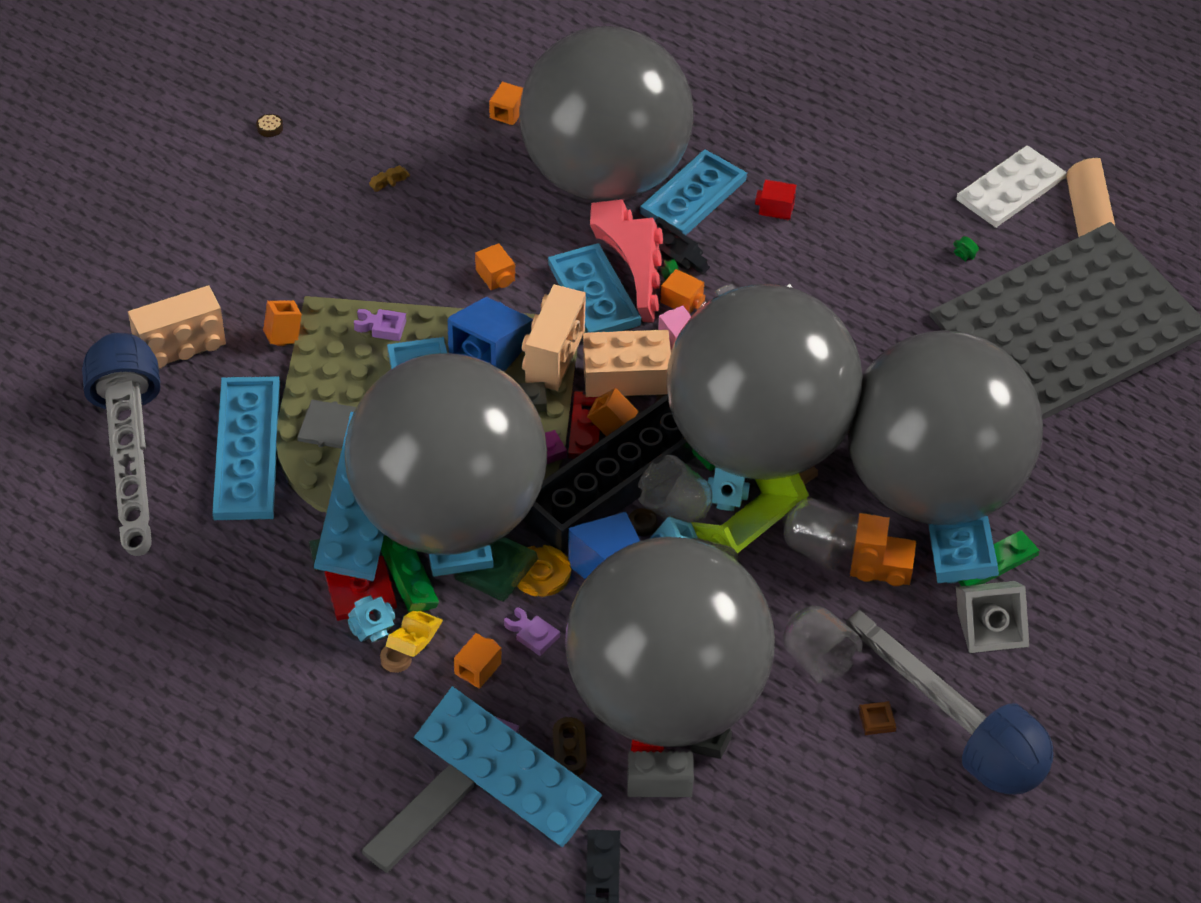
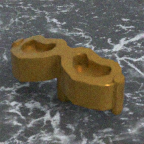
M396 166L395 168H389L385 173L380 172L377 176H373L369 185L375 192H378L386 187L388 183L394 187L396 182L405 180L407 177H410V174L404 167Z

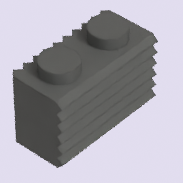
M631 750L628 753V797H692L694 767L693 753L691 751L688 753L684 751L681 753L678 751L675 753L671 751L668 753L665 751L662 753L658 751L655 753L652 751L649 753L646 751L634 753Z

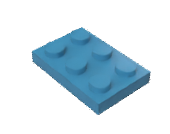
M988 516L958 525L928 524L937 583H955L960 580L986 579L991 576H999Z

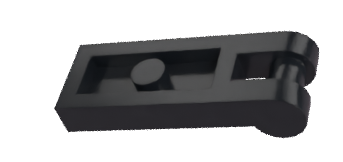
M588 829L585 903H619L621 830ZM596 893H609V898L596 897Z

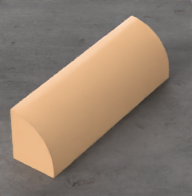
M1101 158L1085 159L1074 164L1067 171L1066 179L1078 236L1080 237L1109 222L1115 225Z

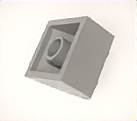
M1016 581L956 587L957 611L969 653L1029 647L1026 588L1024 585Z

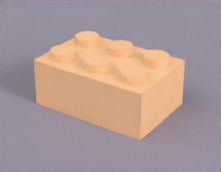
M553 284L549 295L545 294L543 296L540 314H535L531 325L532 331L530 335H525L522 343V351H525L522 370H525L526 383L545 382V388L558 391L585 332L586 292Z
M209 285L128 311L132 335L144 340L157 358L159 369L167 363L179 359L187 360L195 354L207 350L214 351L226 344L221 307Z
M646 330L583 333L586 397H600L615 387L623 396L667 394V369L671 355L669 331Z

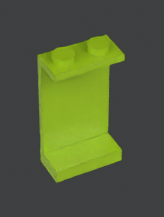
M796 474L770 480L755 479L761 494L724 524L713 525L690 522L698 540L714 546L727 554H738L809 496L800 475Z

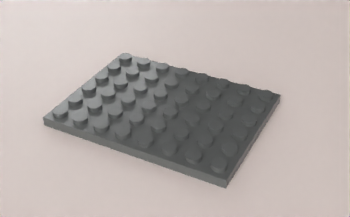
M1112 222L1092 230L930 310V317L941 330L976 335L994 343L1007 352L1030 378L1039 399L1042 420L1201 340V315Z

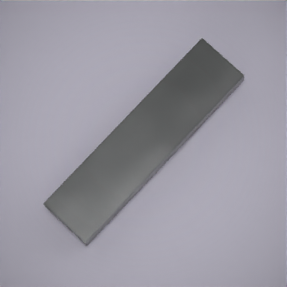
M450 764L362 849V855L385 873H388L474 788V781Z

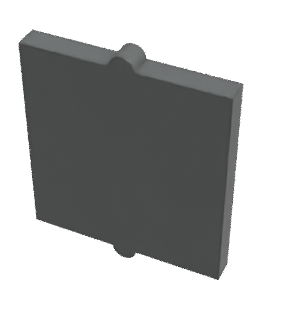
M311 399L298 435V441L317 444L319 447L329 446L342 449L350 412H354L356 407L337 404L336 401L329 403Z

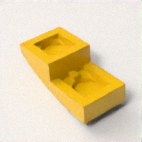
M412 611L403 617L401 628L388 635L386 647L414 657L432 640L443 620L422 611Z

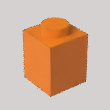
M502 82L489 101L490 118L514 125L519 117L520 98L523 88Z
M500 243L475 252V270L491 290L499 287H508L515 281V263Z
M675 269L661 285L660 303L673 309L684 306L688 313L691 314L694 309H700L705 301V295L703 294L704 282Z
M294 300L267 301L263 331L270 344L285 346L287 344H294L298 340L302 314Z
M615 387L595 399L587 417L608 436L634 418L638 410Z
M475 633L454 657V674L480 689L502 664L501 647L494 640L484 638Z

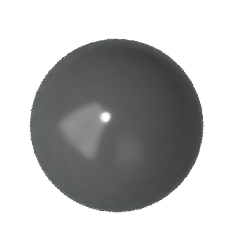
M596 26L582 29L563 37L549 47L529 72L524 83L519 107V124L527 152L540 172L561 190L576 197L597 202L627 200L642 195L659 185L670 175L682 159L690 140L694 119L691 91L684 73L673 56L664 47L646 35L616 26Z
M753 284L738 287L720 294L704 304L691 316L680 331L672 348L667 369L669 406L676 425L688 444L701 457L717 468L736 476L760 480L793 476L812 468L827 458L842 443L851 429L857 414L863 386L859 353L850 332L842 320L828 306L815 297L795 288L778 284Z
M947 330L925 332L908 337L892 345L874 359L864 371L860 403L853 425L847 434L848 450L854 468L863 484L876 499L890 510L905 518L925 524L958 525L986 517L1002 508L1022 489L1031 476L1042 444V411L1030 378L1022 367L1003 349L979 336L964 332Z
M440 353L424 355L399 364L386 372L367 390L358 403L349 423L345 442V467L348 482L354 498L365 516L378 530L393 541L415 551L436 555H457L479 550L495 543L511 532L524 519L535 503L541 490L547 463V445L543 425L534 404L526 392L515 380L496 366L478 358L462 354Z
M657 537L627 545L608 556L589 574L579 588L570 608L566 625L565 649L570 675L579 695L588 708L604 724L624 737L640 743L662 747H677L701 743L718 736L734 726L749 712L763 692L769 678L775 651V634L772 616L763 592L754 578L739 562L720 549L698 540L681 537Z

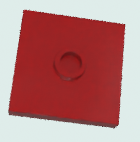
M379 556L374 581L324 571L337 621L349 619L348 614L356 607L354 603L370 595L373 600L382 596L384 602H389L392 609L397 608L383 556Z

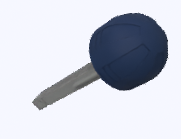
M112 333L94 343L85 355L82 367L84 395L93 405L107 410L110 456L114 461L118 519L123 525L119 527L120 542L129 554L141 556L149 551L152 543L151 529L148 525L150 518L143 454L146 446L142 405L154 400L160 392L159 366L156 356L144 340L129 333ZM131 410V415L126 420H118V416L122 411ZM128 434L134 435L132 442L127 445H120L124 436ZM129 461H133L132 463H130V472L133 475H130L127 469L125 468L129 465ZM137 484L138 490L133 495L126 496L125 490L130 485ZM140 510L139 518L135 521H127V516L131 511ZM143 536V541L139 546L133 548L129 546L133 537Z
M857 610L846 620L850 630L857 631L862 636L861 640L870 646L876 654L971 734L963 751L962 765L983 785L996 792L1016 795L1029 792L1044 781L1053 761L1052 741L1043 725L1016 703L1006 704L986 717L887 632L876 626V623L863 612Z

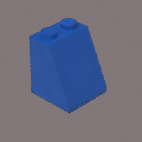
M485 297L447 319L449 353L478 358L504 372L522 352L523 339L526 334L530 335L533 319L524 313H519L505 306L501 302Z
M622 512L569 528L568 560L571 569L586 579L608 556L627 545L640 541L627 513Z

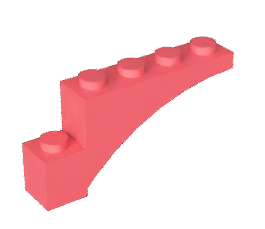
M623 199L592 203L590 226L596 239L604 240L627 263L634 276L637 292V310L643 322L654 323L655 311H659L656 289L660 288V276L657 270L658 266L662 264L661 252L659 250V244L663 243L662 229L657 228L653 217L633 220L632 212L627 210Z

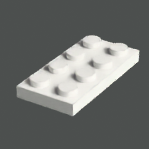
M1027 145L959 192L956 200L994 227H998L1064 180L1067 172Z

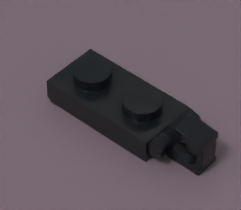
M658 217L655 223L657 228L662 229L663 243L659 244L661 254L670 260L675 259L676 264L681 268L683 267L688 270L690 267H693L702 275L705 274L710 266L707 263V259L701 256L704 252L699 248L698 243L661 217Z

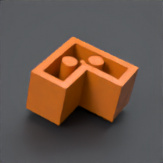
M859 513L850 576L857 577L865 582L879 580L885 581L892 586L910 585L916 541L887 536L889 517Z

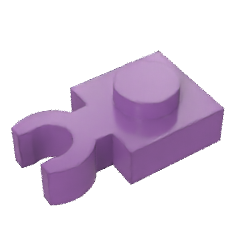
M358 309V320H354L355 331L367 332L371 330L372 337L400 341L406 324V313L378 309L377 315L366 309Z
M521 608L514 610V615L520 618L519 621L513 622L507 617L504 619V626L508 630L513 632L519 631L517 640L539 656L560 638V631L538 616L530 621L527 618L526 612Z

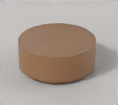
M386 646L380 653L381 665L390 672H402L410 666L412 661L411 656Z

